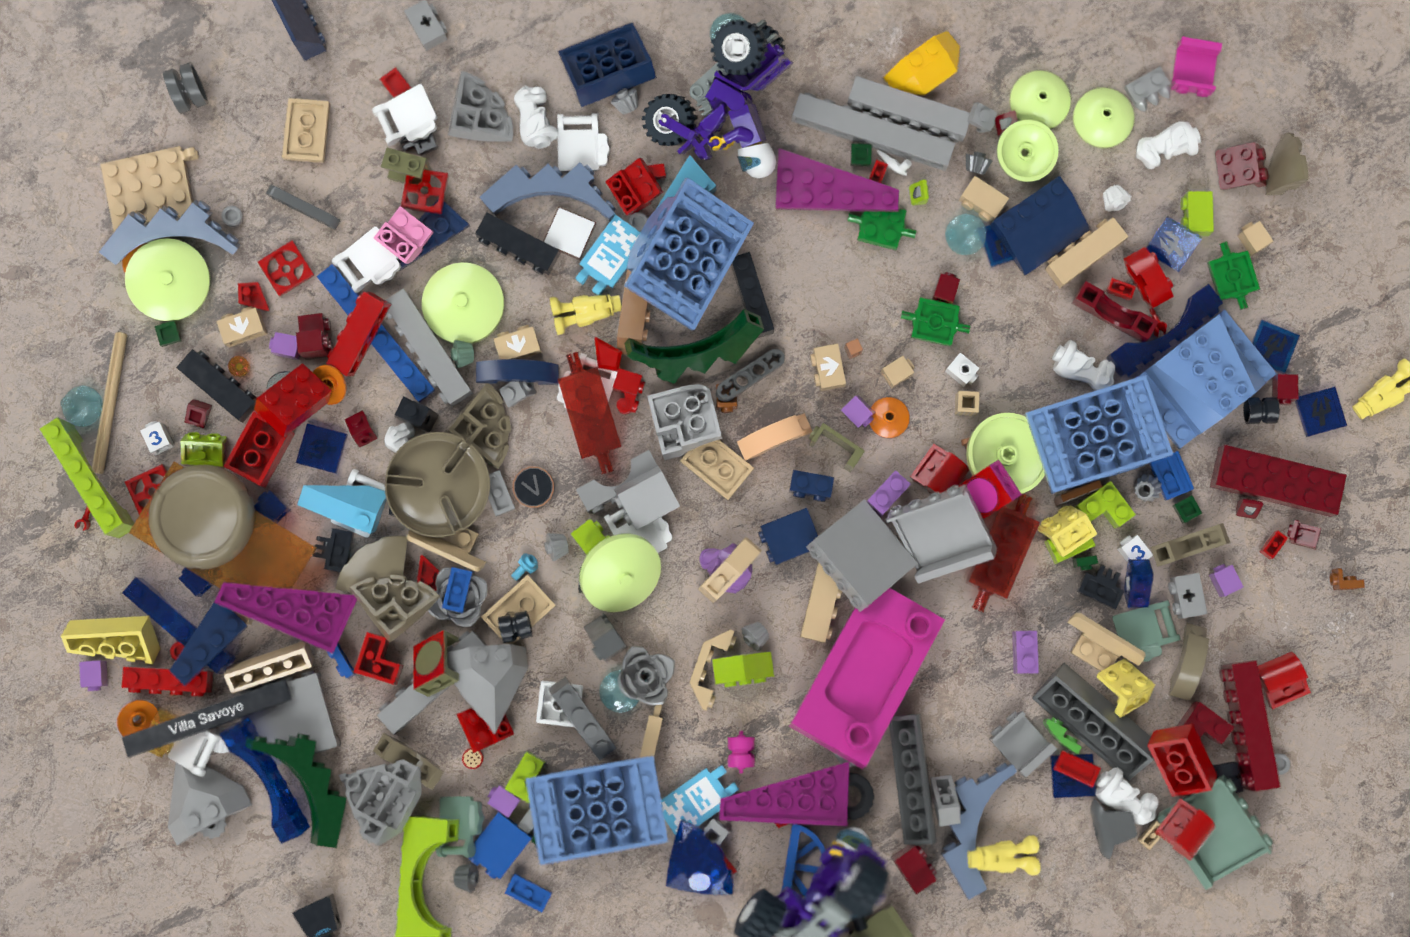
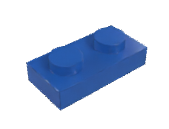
M451 568L442 605L443 609L460 613L464 612L473 575L472 571Z
M338 642L333 654L329 652L327 654L331 659L335 658L338 664L336 669L340 676L350 679L357 674L354 673V668Z
M515 873L505 894L542 913L552 892Z

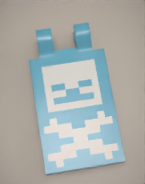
M615 215L579 263L583 269L575 279L582 285H584L589 276L597 280L598 283L592 289L596 295H602L607 286L613 289L627 270L629 252L640 232Z
M723 765L711 773L705 768L661 799L664 819L678 840L719 812L721 798L731 796L739 790L735 782L725 789L719 782L718 778L727 772Z

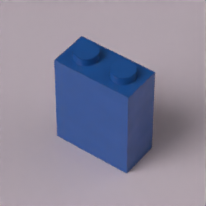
M498 812L475 841V855L468 859L477 866L480 864L486 868L485 872L491 878L495 879L497 877L501 879L533 836L520 829L518 824L509 817Z

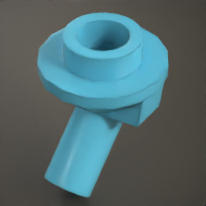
M524 553L518 560L520 566L513 572L511 577L517 581L526 571L530 574L538 569L537 559L531 554Z

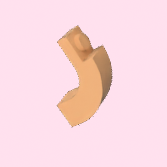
M804 413L766 426L742 438L737 443L746 461L760 456L781 444L812 433V429Z

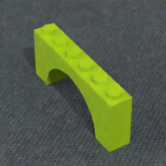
M57 417L39 428L103 533L108 536L121 538L137 528L127 510L114 500L91 468L81 447L83 439L75 426Z
M410 816L403 828L395 937H451L452 928L439 923L429 912L423 896L422 881L426 864L432 853L447 842L458 841L459 820Z

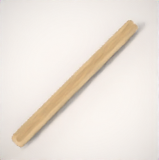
M122 332L115 333L92 463V469L97 474L104 473L127 341V334Z

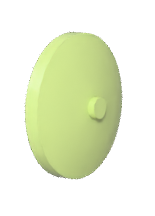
M157 239L143 245L133 254L126 268L125 285L130 300L142 313L160 321H177L194 314L203 305L210 289V273L203 257L189 244L176 239Z
M455 263L440 269L430 278L422 296V311L428 326L438 337L453 344L454 340L473 344L487 338L498 327L504 313V295L498 281L488 270L472 263Z
M1015 413L996 414L982 421L972 432L967 444L966 456L969 470L973 476L995 461L1000 460L1021 494L1033 489L1045 476L1025 416Z
M618 534L611 536L597 544L586 556L580 570L582 592L587 600L600 610L621 612L631 609L642 603L656 587L661 573L660 557L651 543L639 535Z

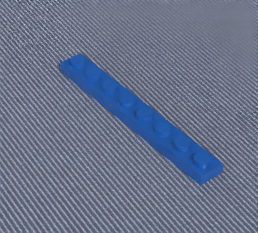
M331 264L316 277L346 314L349 315L357 305L356 299L358 294L354 292L336 267ZM381 324L371 343L372 346L419 403L422 402L435 389Z

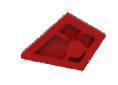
M259 282L238 283V302L240 305L270 311Z
M595 337L598 368L618 372L622 351Z
M420 555L417 583L421 581L436 591V578L440 571L424 555Z

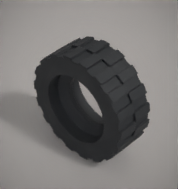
M849 772V786H855L859 789L861 800L856 806L848 807L847 820H857L864 817L866 813H869L870 808L874 804L875 795L871 783L865 777Z

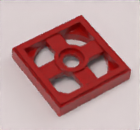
M424 170L422 181L418 185L410 184L416 177L406 175L401 207L409 210L442 214L449 174L446 172ZM431 176L436 177L441 182V188L431 186ZM422 187L428 188V192L426 194L421 193ZM408 192L418 194L417 204L411 203ZM431 195L439 196V200L435 205L426 206L428 197Z
M293 241L288 242L258 261L259 266L279 297L315 276ZM290 251L297 254L298 257L289 262L285 260L282 254ZM275 259L279 266L276 271L270 274L268 271L269 263ZM303 264V273L298 280L294 274L295 269ZM285 265L290 266L288 273L283 272ZM281 277H285L289 280L291 285L283 286L277 284L275 281H277Z
M164 464L124 481L141 519L149 517V509L142 507L139 502L145 499L152 501L154 495H149L148 490L155 488L157 491L161 486V483L154 484L150 475H161L164 480L169 477ZM142 479L145 487L142 492L135 494L137 484Z

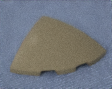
M1285 133L1274 150L1268 168L1269 179L1266 180V195H1283L1287 190L1298 189L1309 179L1306 156L1300 155L1302 143L1298 137H1294V133Z
M485 383L444 433H450L463 438L465 442L473 445L478 450L486 463L499 469L509 448L510 419L505 413L502 405L503 400L498 392L489 383Z
M407 536L382 537L378 541L365 544L359 548L348 563L343 566L335 589L352 593L350 587L371 577L376 579L388 578L389 575L403 576Z
M389 575L388 578L380 579L371 577L350 587L362 608L389 642H392L411 627L440 598V595L423 582L419 581L416 583L407 580L405 576Z

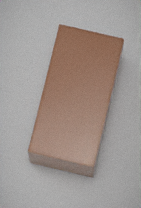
M858 338L846 343L844 347L849 359L860 355L863 351Z

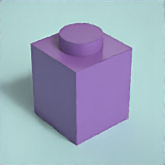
M275 332L274 337H271L269 343L271 353L275 356L299 360L300 354L297 349L296 336Z
M856 395L841 409L858 428L862 425L866 427L874 420L872 415L875 412L859 395Z
M1223 563L1213 568L1214 572L1209 574L1219 597L1227 596L1243 588L1233 565L1225 566Z
M107 661L79 662L80 687H88V691H100L101 686H108Z
M499 785L498 788L494 786L487 796L490 798L487 804L507 817L511 816L521 801V798L505 790L503 785Z

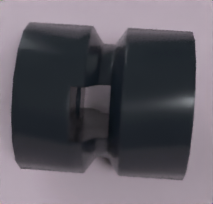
M1250 397L1244 401L1243 416L1246 424H1260L1261 420L1266 424L1278 423L1280 407L1277 397H1266L1262 400L1258 397Z
M527 610L515 613L514 617L510 615L498 617L499 629L504 644L516 641L517 637L521 639L533 637Z
M1238 761L1213 765L1217 774L1216 779L1225 775L1227 780L1231 779L1235 784L1236 793L1244 791L1242 779L1237 778V775L1240 773Z

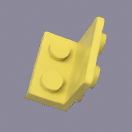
M1071 505L1060 508L1056 515L1044 519L1041 525L1037 527L1039 532L1051 539L1059 555L1062 557L1097 535L1086 513Z
M1126 659L1120 660L1097 674V678L1119 696L1117 700L1118 705L1114 713L1120 718L1147 703L1155 687V684Z

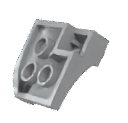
M699 384L687 385L647 396L664 460L684 456L686 452L694 448L723 439L713 398L708 387ZM700 396H705L703 400L698 399Z

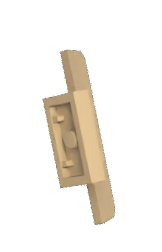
M467 528L446 537H429L411 530L407 534L406 538L408 541L473 571H480L486 563L470 555L479 534Z
M1075 613L1067 622L1082 631L1070 653L1100 672L1113 665L1120 656L1125 657L1138 666L1146 656L1139 648L1081 613Z

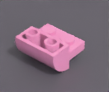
M400 206L388 223L385 222L374 236V239L404 263L408 264L423 251L422 247L434 232Z

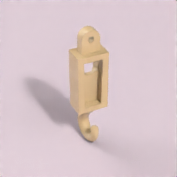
M662 704L655 705L654 714L649 715L640 753L641 758L655 755L663 718L660 717Z

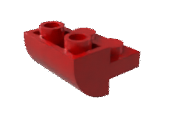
M638 158L624 170H619L605 181L626 216L652 204L651 201L663 193L643 158Z
M933 444L910 475V478L926 488L931 494L935 492L943 493L950 487L959 485L969 472V467L953 453L947 452Z
M1292 651L1258 666L1261 685L1271 709L1311 693L1306 680L1308 678L1307 673L1299 658Z
M473 708L456 714L473 753L515 735L506 714L495 734Z
M1180 798L1155 833L1173 846L1172 849L1191 861L1216 826L1200 808L1198 810Z

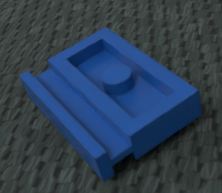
M1179 451L1174 452L1172 456L1149 463L1154 476L1162 484L1160 488L1162 489L1161 493L1165 501L1194 490Z

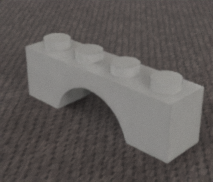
M647 450L631 459V471L623 483L609 487L592 480L577 488L576 491L588 513L593 512L595 514L605 508L603 505L610 501L612 504L616 503L614 497L617 494L614 489L658 465L651 452Z

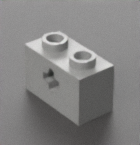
M422 0L404 10L407 19L426 51L447 40L445 33L448 31L442 21L438 22L435 16L438 13L433 4L428 5L426 0ZM428 22L430 26L427 27L424 23Z
M1199 573L1170 578L1168 588L1170 594L1174 597L1175 603L1172 604V608L1178 619L1208 614ZM1190 594V598L1184 599L1183 595Z
M952 775L931 778V796L939 827L960 824V805Z

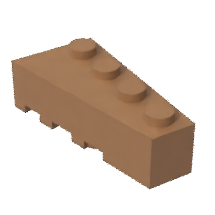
M628 269L626 273L625 283L631 274V271H629ZM624 287L617 334V349L621 350L624 355H627L624 343L628 338L640 343L647 342L648 329H645L646 322H650L651 310H648V304L650 303Z

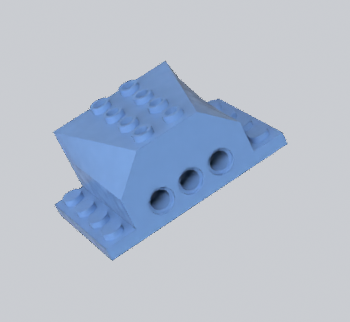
M685 178L676 195L667 197L650 215L629 252L627 269L631 271V274L624 287L690 330H695L754 223L691 179Z
M1224 309L1138 377L1146 375L1165 432L1176 447L1180 449L1250 398L1277 373Z
M1146 375L1025 413L1051 493L1071 490L1096 480L1099 481L1143 467L1153 461L1173 455Z
M654 756L614 761L526 778L540 865L668 842Z

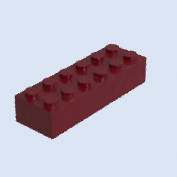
M1223 445L1218 447L1210 488L1333 517L1339 514L1347 475Z
M1257 660L1221 665V670H1219V675L1225 685L1223 697L1229 706L1227 718L1229 723L1234 726L1233 732H1231V739L1233 744L1236 745L1237 753H1235V760L1238 761L1241 774H1239V778L1242 779L1244 790L1258 792L1281 788Z

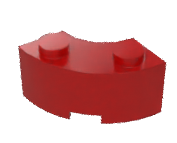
M1143 247L1123 258L1127 274L1137 286L1142 299L1152 309L1174 297L1172 292L1173 283L1169 277L1165 276L1154 252L1150 253Z

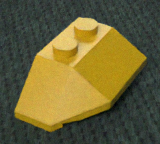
M949 31L937 34L902 58L883 79L889 87L917 96H925L957 73L960 46Z

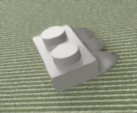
M1161 67L1154 69L1124 87L1134 106L1143 112L1147 109L1146 99L1150 103L1158 105V93L1168 99L1171 95L1169 87L1171 83Z

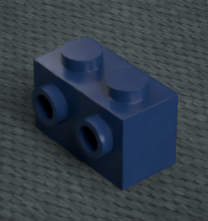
M793 470L789 493H793V497L805 498V496H810L815 501L825 502L831 498L834 477Z

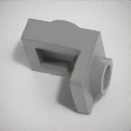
M976 102L973 103L967 122L976 126V131L979 133L989 132L995 124L997 112Z
M510 382L499 389L508 408L536 394L533 382Z

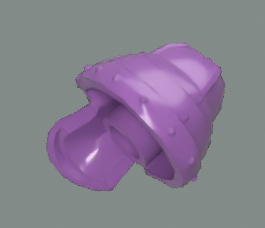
M732 543L722 550L715 548L704 549L699 557L700 565L703 569H707L711 576L737 545ZM752 564L747 567L725 592L736 594L745 588L751 579L753 572Z

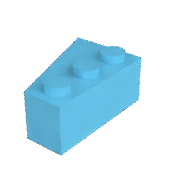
M689 155L657 208L667 197L676 195L685 178L691 179L712 195L716 192V185Z

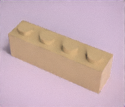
M1114 217L1109 221L1104 219L1096 225L1098 228L1093 233L1090 231L1086 232L1080 237L1081 242L1077 245L1073 242L1064 249L1065 253L1062 256L1055 255L1048 261L1049 265L1045 270L1059 289L1128 238V235Z
M819 562L800 637L825 643L826 639L830 640L833 628L829 626L831 619L836 617L838 607H834L836 598L840 599L842 591L838 589L830 575L824 572Z
M301 641L228 666L224 677L231 694L310 668L313 665L314 656L309 644Z

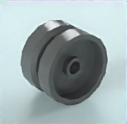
M191 62L180 65V75L174 68L163 72L164 82L170 98L180 114L191 110V101L197 108L208 104L203 84Z

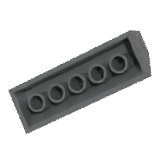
M1066 663L1058 667L1032 697L1035 702L1055 719L1063 722V726L1112 768H1120L1126 780H1131L1154 760L1148 747L1151 736L1128 716L1124 715L1120 718L1114 713L1116 706Z
M921 713L893 716L889 723L904 845L936 844V828Z

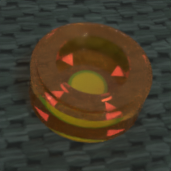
M235 356L228 362V370L236 377H243L248 374L250 364L244 357Z

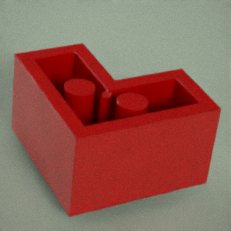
M366 632L354 673L397 685L404 665L384 659L389 645V641L385 637Z

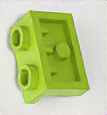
M189 432L185 434L180 441L181 464L223 467L225 464L224 444L227 441V437L220 436L218 433L200 435L198 432Z

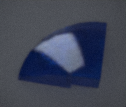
M681 820L670 855L666 887L707 895H733L732 870H728L724 861L725 854L716 842L711 843L704 836L705 832L690 822Z

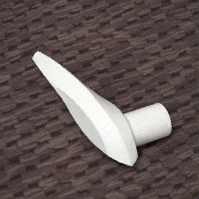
M879 149L877 150L879 156L884 163L888 164L890 169L898 174L907 176L906 170L912 165L910 160L906 159L900 164Z

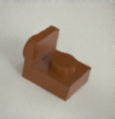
M733 384L726 390L722 388L721 394L729 396L730 390L734 388ZM716 396L717 410H721V413H732L733 409H737V397L728 402H722Z
M1342 568L1332 569L1329 580L1333 590L1365 588L1364 580H1357V576H1346L1343 580Z

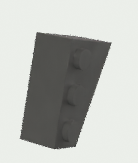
M605 613L584 627L594 645L592 651L599 660L609 661L627 648V645Z

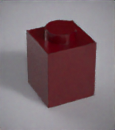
M941 273L938 277L932 300L953 304L960 279L956 278V275L953 273Z
M1277 374L1272 377V397H1277L1279 405H1291L1292 402L1299 399L1298 374Z

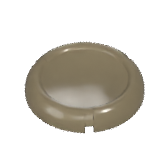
M444 432L426 433L407 441L390 460L385 475V495L392 513L411 531L429 537H446L456 534L455 532L459 530H465L481 515L490 492L488 468L478 450L473 445L465 442L463 438Z
M193 465L174 472L161 483L150 504L149 528L155 544L171 561L190 569H212L231 561L244 549L254 528L255 508L252 497H249L247 493V487L233 473L213 465Z

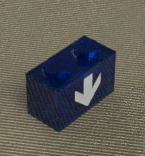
M1128 559L1123 589L1125 590L1124 596L1127 608H1149L1154 578L1149 559Z

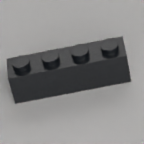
M487 212L475 232L480 244L486 247L491 245L497 248L496 252L503 256L508 254L514 257V261L522 266H525V264L532 266V270L540 275H543V273L549 275L560 256V251L557 248Z
M747 252L737 255L731 264V268L744 309L761 317L764 330L758 338L774 334L775 329L751 253Z
M192 349L176 368L238 421L243 423L254 411L256 396L248 389L245 392L240 389L241 383L232 376L227 378L224 375L225 370L217 363L213 366L208 362L210 357L203 351L196 352Z

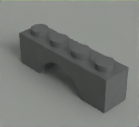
M566 676L548 688L551 696L599 761L617 749L612 739L595 719Z

